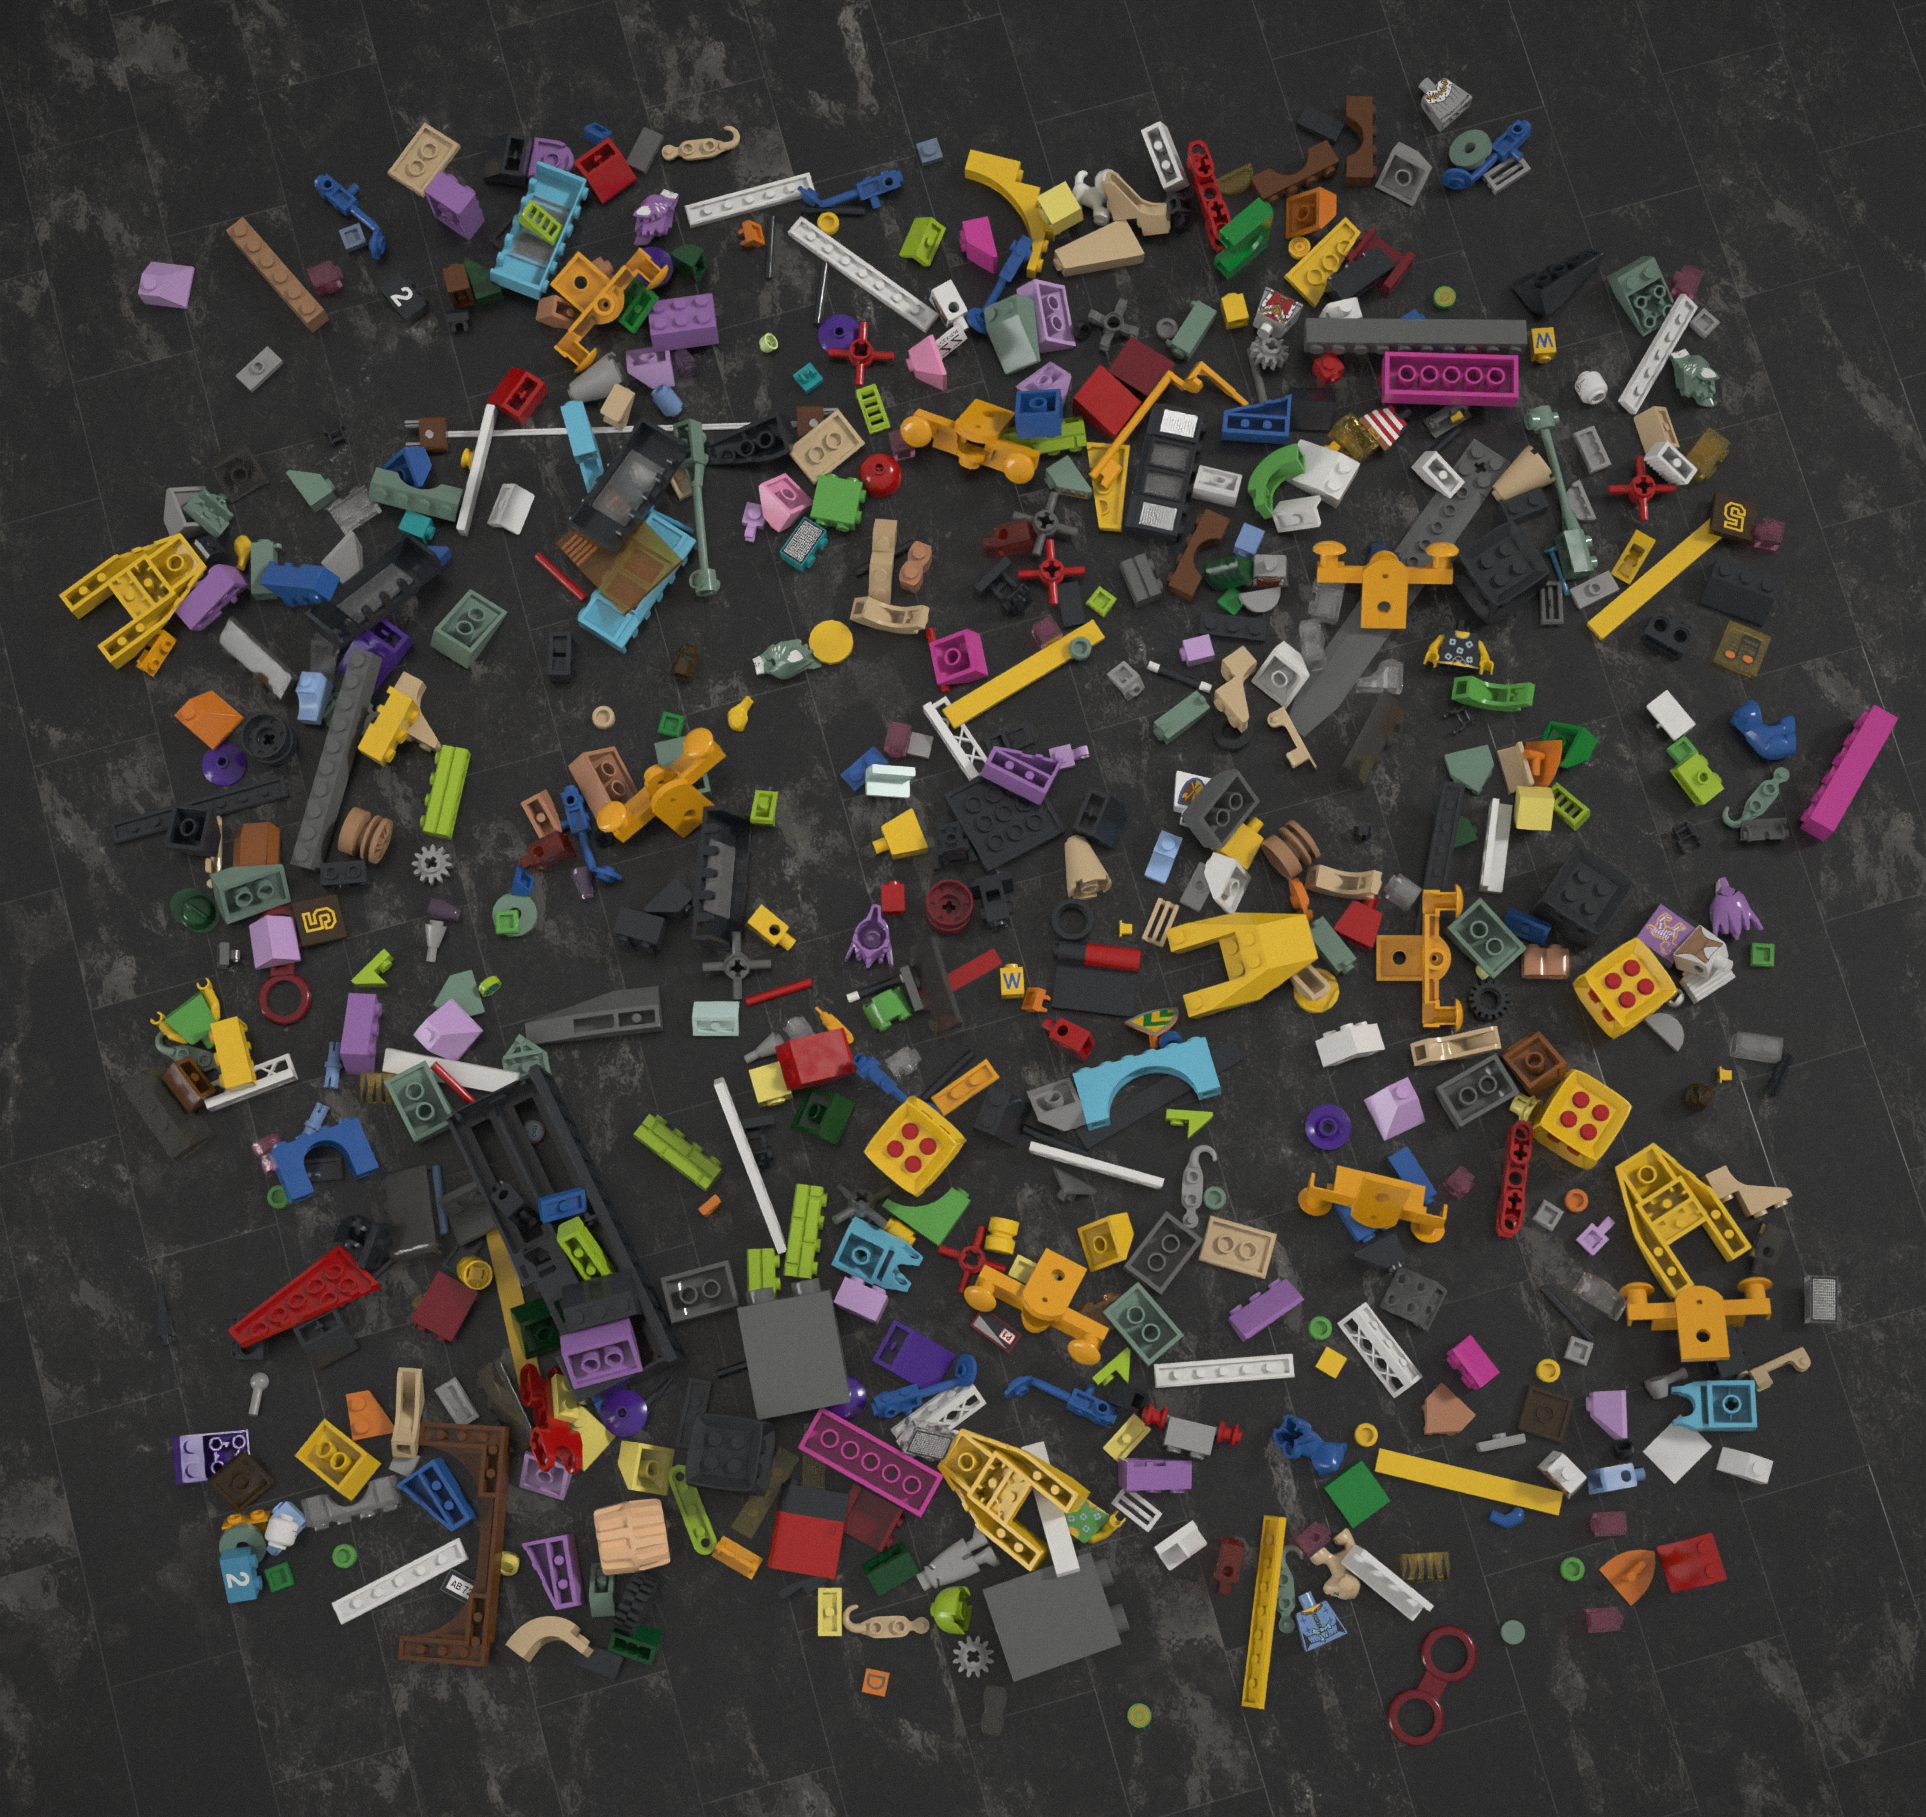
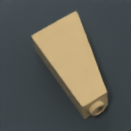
M1125 219L1117 220L1056 249L1053 264L1057 271L1061 270L1063 276L1067 277L1140 264L1144 262L1145 253Z

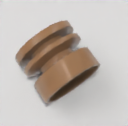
M358 807L352 808L342 826L338 840V850L351 856L357 855L360 851V858L362 860L368 859L369 862L377 864L388 848L393 830V821L388 818L382 819L380 815L374 816L371 820V813Z
M1289 820L1286 823V828H1279L1282 840L1272 834L1260 845L1270 863L1287 880L1293 879L1302 872L1299 861L1309 866L1312 860H1317L1321 855L1309 833L1294 820Z

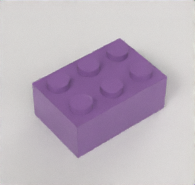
M440 171L424 190L435 218L467 240H470L485 221L482 209L479 207V201L475 196L476 193L469 186L465 185L463 187L453 175L449 173L446 175Z
M712 293L658 300L648 314L654 352L719 344Z

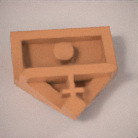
M1442 1382L1425 1399V1404L1421 1406L1425 1417V1435L1448 1434V1436H1453L1455 1433L1461 1432L1475 1416Z

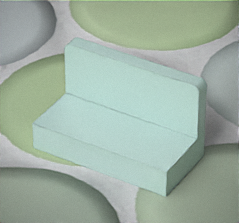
M872 764L866 769V795L907 799L910 796V780L915 777V767Z
M694 1002L692 1013L693 1036H739V1002Z

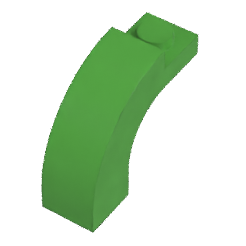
M1297 443L1282 447L1268 455L1256 467L1249 480L1248 493L1253 499L1255 510L1259 511L1264 519L1273 517V494L1276 488L1286 479L1305 473V455Z
M1473 676L1454 678L1451 699L1481 709L1521 711V707L1532 706L1535 685L1530 682L1508 685L1494 684Z

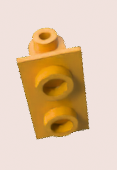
M160 630L148 643V646L151 648L150 651L145 649L136 661V667L154 677L177 640L165 630Z
M255 1510L248 1515H230L224 1520L222 1530L234 1527L238 1523H247L258 1527L262 1534H265L272 1511Z
M724 1535L715 1546L714 1552L711 1555L751 1580L763 1561V1558Z

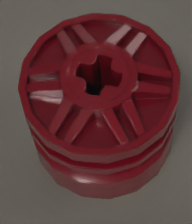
M952 879L941 880L934 884L927 894L925 903V917L929 926L940 934L953 935L964 930L970 923L973 897L968 887L960 881ZM946 907H951V914H947Z

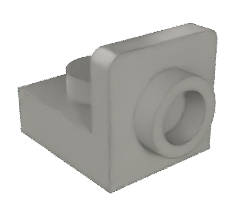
M1125 661L1107 673L1108 678L1122 691L1127 701L1137 696L1145 688L1140 675Z

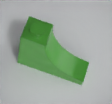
M951 1187L943 1197L928 1205L909 1207L887 1199L882 1208L940 1248V1245H942L970 1205L971 1200L968 1199L969 1194L958 1187L955 1190Z

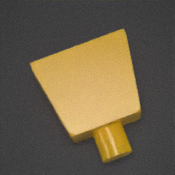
M913 808L882 825L881 831L884 837L872 841L876 854L889 850L893 859L928 852L927 843Z
M1252 817L1247 825L1242 823L1222 850L1213 848L1211 850L1237 860L1248 872L1264 838L1257 833L1264 824L1258 818Z
M762 904L745 925V927L773 948L778 943L789 951L796 942L794 938L786 933L789 926ZM769 928L777 929L778 934L772 935Z

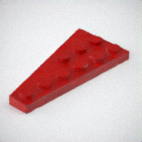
M339 1244L229 1328L228 1332L242 1348H245L381 1289V1286L365 1269L358 1266V1262Z

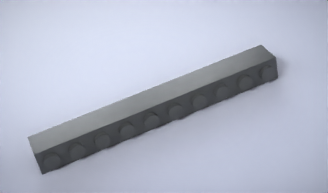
M1306 318L1303 328L1304 352H1311L1312 354H1320L1322 352L1365 354L1368 352L1384 355L1385 352L1519 355L1524 354L1527 346L1526 320Z
M352 648L290 864L299 868L320 873V863L325 861L383 658L372 652Z

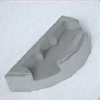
M1579 479L1567 491L1570 508L1578 521H1596L1597 518Z
M1281 587L1237 595L1240 603L1244 604L1247 609L1252 612L1261 613L1272 609L1278 603Z
M1657 1013L1643 1020L1676 1053L1679 1051L1683 1044L1684 1033L1677 1019L1669 1014Z

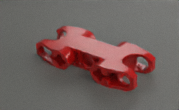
M1202 140L1190 142L1188 147L1187 171L1204 216L1205 229L1210 244L1217 253H1220L1226 247L1217 246L1215 238L1218 240L1219 230L1228 224L1231 218L1227 205L1220 193L1214 174V164L1208 147ZM1199 146L1203 148L1204 155L1199 152L1193 154L1192 149ZM1211 194L1214 198L1207 199L1205 195Z
M1518 1120L1507 1132L1503 1157L1504 1169L1501 1193L1497 1205L1495 1224L1499 1237L1511 1238L1518 1233L1522 1226L1528 1162L1531 1157L1533 1127L1528 1121ZM1516 1130H1520L1523 1133L1524 1139L1516 1136ZM1510 1174H1516L1519 1177L1520 1182L1518 1185L1510 1183ZM1505 1220L1512 1222V1230L1506 1228Z
M527 1363L521 1368L519 1392L522 1404L526 1407H532L536 1427L531 1431L530 1445L537 1465L542 1472H549L554 1467L556 1457H558L569 1474H576L582 1469L583 1462L581 1435L578 1431L570 1430L568 1422L555 1419L553 1413L551 1378L555 1374L563 1376L564 1374L560 1367L553 1366L548 1371L545 1381L540 1377L536 1366Z

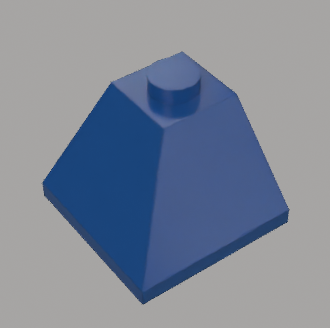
M403 447L381 468L398 472L399 477L404 483L420 489L427 478L432 464L425 447Z

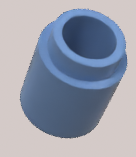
M660 384L652 391L651 395L654 403L666 417H674L681 412L683 402L670 386Z

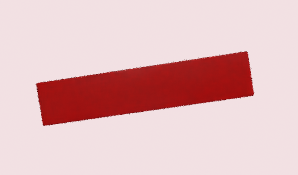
M993 948L918 991V994L927 1007L1001 965L1002 961Z

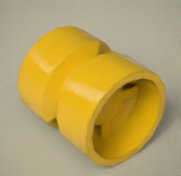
M990 1217L988 1231L991 1232V1235L986 1236L984 1249L995 1253L1013 1255L1015 1241L1012 1238L1017 1235L1019 1222L1005 1218Z
M468 1255L462 1258L456 1267L458 1279L474 1290H481L487 1287L493 1277L491 1266L475 1255Z

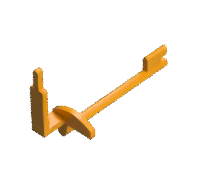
M1202 361L1196 363L1184 380L1168 370L1091 470L1089 476L1096 480L1101 475L1103 478L1099 484L1105 489L1109 488L1123 469L1112 459L1170 382L1181 391L1186 390L1191 393H1199L1203 383L1196 376H1206L1240 405L1245 406L1249 402Z

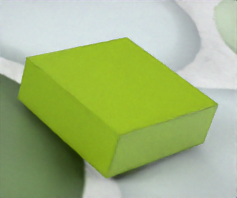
M1099 586L1086 602V606L1104 618L1116 603L1117 598Z

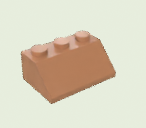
M615 746L584 752L568 766L595 819L601 807L606 803L619 801L625 804L638 793Z

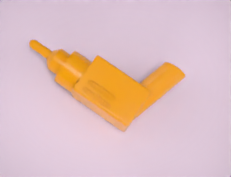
M815 1007V1010L820 1014L822 1024L828 1031L844 1028L848 1043L853 1042V1035L837 1018Z

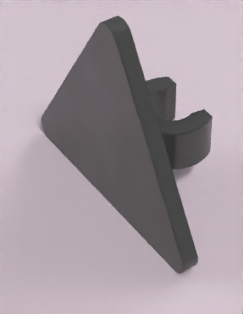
M1057 1165L1052 1167L1061 1187L1057 1196L1063 1202L1066 1199L1072 1202L1076 1198V1194H1096V1189Z

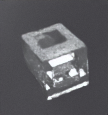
M797 1016L793 1017L786 1023L787 1026L783 1028L790 1040L814 1034L813 1029L803 1016L799 1018Z
M907 1045L887 1058L885 1064L897 1082H900L902 1080L901 1075L905 1074L907 1076L917 1069L916 1065L922 1059L915 1048L911 1050Z

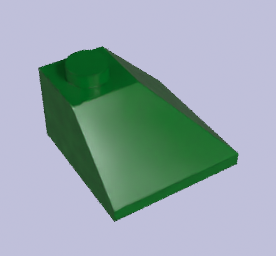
M1553 721L1549 722L1540 740H1562L1559 767L1569 768L1588 760L1598 741L1585 727Z

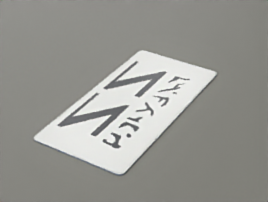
M959 323L935 341L941 359L967 339Z

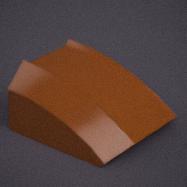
M271 822L242 824L235 832L233 867L282 864L281 831Z
M1540 1031L1526 1034L1507 1047L1501 1055L1509 1069L1530 1096H1540L1542 1092L1557 1082L1562 1081L1568 1072L1567 1062Z

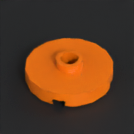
M1298 878L1289 880L1290 900L1293 908L1297 910L1298 914H1306L1308 922L1312 921L1313 912L1311 909H1307L1309 907V898L1302 882Z

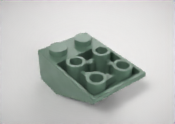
M1642 256L1607 276L1615 297L1643 337L1662 326L1675 303L1655 257Z
M686 736L654 743L658 764L663 767H669L684 754L683 741ZM706 772L692 786L708 799L712 798V792Z

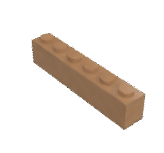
M243 217L226 230L232 242L312 333L329 320L319 303Z

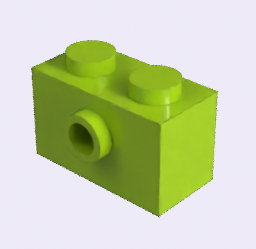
M1698 753L1687 756L1672 768L1670 772L1696 806H1701L1721 792L1724 787L1721 784V778L1715 772L1712 773L1707 766L1708 761L1706 758Z

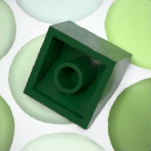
M814 1087L807 1088L790 1128L820 1141L838 1145L855 1103L833 1092Z
M543 1297L510 1309L513 1327L526 1360L561 1347L560 1332ZM556 1301L554 1304L563 1323H565L563 1309L559 1301Z

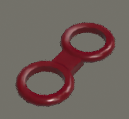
M277 906L267 910L259 919L266 915L294 917L292 907ZM298 933V937H297V938H298L299 951H300V950L302 949V945H301V941H300V937H299V933ZM295 962L270 967L271 977L264 981L258 993L257 1001L260 1012L267 1020L274 1024L289 1025L296 1023L305 1016L310 1008L312 996L309 985L302 977L295 974ZM284 981L292 982L298 986L302 995L301 1004L298 1009L292 1014L285 1016L273 1013L267 1002L268 993L271 988L277 983Z
M1447 1625L1439 1626L1430 1631L1423 1640L1421 1647V1660L1426 1671L1417 1688L1407 1689L1399 1693L1390 1703L1387 1714L1388 1725L1393 1735L1402 1743L1413 1747L1425 1746L1436 1739L1444 1723L1443 1709L1439 1699L1447 1683L1458 1682L1466 1678L1474 1669L1477 1660L1476 1645L1471 1636L1462 1628ZM1443 1635L1458 1637L1464 1643L1467 1650L1465 1664L1454 1673L1440 1671L1431 1660L1432 1645ZM1419 1698L1431 1706L1434 1713V1722L1428 1733L1413 1737L1407 1735L1400 1728L1397 1715L1399 1708L1405 1701Z

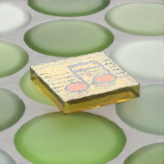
M1730 620L1713 662L1755 678L1772 637Z

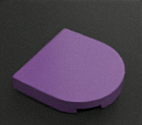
M535 137L527 174L528 180L534 178L536 174L537 161L572 173L574 169V156L566 144L557 140Z

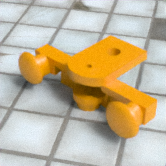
M639 247L638 251L626 265H623L615 276L610 279L578 251L550 283L555 290L582 312L568 329L565 336L554 346L565 358L568 357L578 366L574 371L575 373L586 370L592 364L597 354L596 347L589 352L579 343L595 324L609 323L620 315L625 302L624 290L638 274H641L650 282L646 289L651 290L657 287L666 277L668 264L663 269L659 268L651 260L652 257ZM578 276H583L587 279V286L584 289H578L575 286V279ZM605 302L608 303V307H604Z
M975 399L956 421L918 409L913 416L906 418L901 424V435L907 444L913 447H923L930 442L932 437L934 438L932 447L957 455L961 466L976 469L982 464L1004 472L1010 481L1017 484H1024L1032 479L1041 453L1040 451L1000 438L1014 422L1015 412L979 399ZM967 440L972 441V442H976V443L985 444V447L982 448V447H979V446H976V445L967 443Z
M1321 541L1314 545L1313 552L1320 555V561H1317V582L1362 583L1361 628L1406 629L1408 584H1452L1453 565L1451 557L1459 554V549L1447 542L1430 544L1426 547L1425 552L1432 556V563H1425V567H1407L1399 561L1394 553L1386 550L1375 553L1366 566H1345L1344 562H1338V555L1345 553L1346 547L1336 541ZM1386 601L1390 604L1389 609L1380 610L1378 604Z
M706 728L692 730L683 741L684 754L669 767H663L660 764L649 767L644 773L645 787L625 804L619 801H611L603 805L596 818L599 829L604 832H612L622 843L655 816L659 817L683 839L702 823L703 806L715 805L692 784L726 756L720 746L713 740L712 733Z
M1455 884L1454 892L1422 890V935H1376V981H1422V1026L1440 1027V1025H1454L1455 1032L1460 1030L1463 1023L1462 1005L1455 998L1454 1006H1440L1439 980L1446 974L1451 963L1450 949L1439 936L1440 910H1454L1455 918L1460 916L1463 909V893L1457 884ZM1402 951L1405 954L1406 959L1403 964L1398 965L1394 963L1393 955L1395 952Z
M1337 1166L1333 1185L1327 1184L1326 1189L1315 1187V1173H1312L1308 1187L1304 1188L1298 1196V1202L1302 1210L1313 1216H1321L1328 1213L1332 1203L1351 1207L1350 1215L1360 1224L1371 1228L1396 1226L1398 1219L1411 1221L1413 1235L1425 1243L1439 1241L1445 1232L1444 1223L1446 1221L1448 1205L1444 1204L1438 1216L1427 1214V1207L1423 1206L1426 1186Z
M1046 1248L1026 1285L984 1265L975 1285L969 1286L964 1290V1298L972 1308L982 1312L991 1311L996 1307V1300L994 1298L996 1297L1022 1311L1021 1318L1023 1326L1027 1331L1040 1333L1052 1326L1078 1339L1072 1340L1068 1344L1070 1356L1078 1363L1095 1365L1100 1361L1101 1355L1098 1350L1109 1328L1068 1308L1087 1268ZM1052 1274H1057L1061 1276L1062 1280H1055L1052 1277Z
M1764 1277L1746 1278L1737 1285L1739 1291L1745 1292V1299L1723 1300V1296L1717 1291L1706 1286H1692L1682 1291L1676 1297L1675 1302L1648 1303L1647 1296L1653 1294L1655 1290L1653 1286L1645 1282L1626 1284L1620 1289L1619 1294L1627 1297L1626 1315L1628 1326H1631L1632 1320H1652L1651 1331L1678 1330L1681 1362L1729 1360L1730 1358L1727 1326L1743 1327L1746 1315H1765L1766 1320H1770V1298H1766L1765 1291L1770 1289L1773 1284ZM1700 1332H1705L1709 1335L1710 1339L1707 1342H1700L1696 1335Z

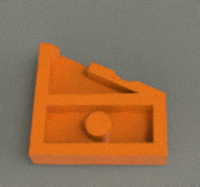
M370 1390L346 1394L353 1441L393 1434L394 1424Z

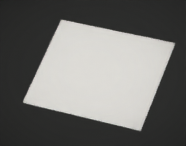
M1680 1414L1676 1419H1680L1683 1417ZM1671 1423L1643 1452L1675 1484L1712 1446L1697 1431L1672 1426Z

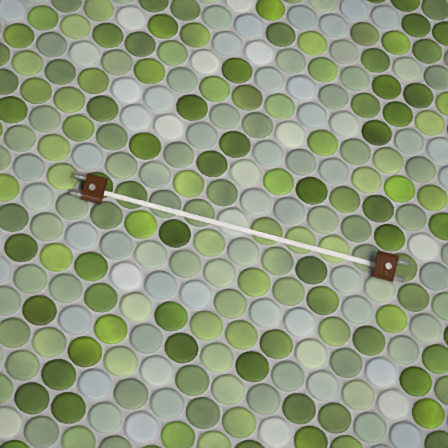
M823 405L797 406V421L790 422L792 428H797L798 440L824 420V416H829L833 413L826 411H835L838 408H824ZM446 416L419 417V420H405V424H409L405 425L406 428H419L420 442H406V446L425 447L426 452H448V438L478 437L480 430L448 431ZM750 423L702 424V430H734ZM658 425L666 431H673V425ZM625 426L622 431L616 427H592L594 434L630 433L634 426ZM566 428L494 430L492 436L561 435L568 433Z

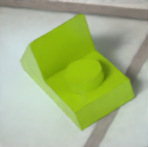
M755 791L750 817L752 825L775 827L778 792Z
M383 949L351 981L358 988L390 987L378 974L387 971L391 967V961L394 958Z
M1167 1109L1165 1121L1170 1122L1172 1126H1184V1123H1188L1187 1140H1189L1212 1119L1213 1112Z
M1127 1347L1092 1377L1097 1386L1101 1383L1104 1386L1115 1378L1112 1374L1115 1371L1128 1384L1130 1349Z

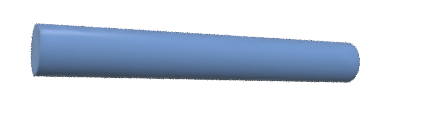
M441 1165L432 1166L440 1234L443 1235L450 1232L447 1214L438 1200L439 1197L444 1196Z

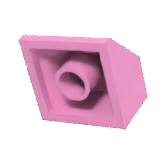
M929 335L908 350L907 367L909 372H914L915 378L944 391L947 390V373L933 335Z
M786 473L759 485L763 518L778 533L790 528L812 508L813 500Z

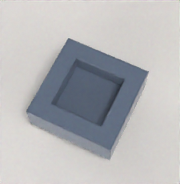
M937 138L916 144L923 166L943 161V155Z
M359 223L339 230L347 253L368 245Z

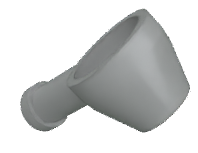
M1680 1368L1676 1372L1647 1379L1644 1381V1384L1653 1399H1660L1668 1396V1384L1681 1379H1687L1688 1373L1685 1368Z

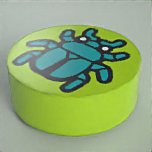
M491 976L479 985L478 990L483 997H487L495 993L502 983L497 976Z

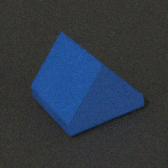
M595 122L584 128V139L596 146L612 135L610 130Z
M428 546L429 549L436 553L443 566L452 557L448 546Z
M520 866L516 868L511 895L530 896L534 878Z

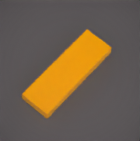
M986 1059L932 1096L931 1100L942 1116L945 1117L1000 1079V1077Z

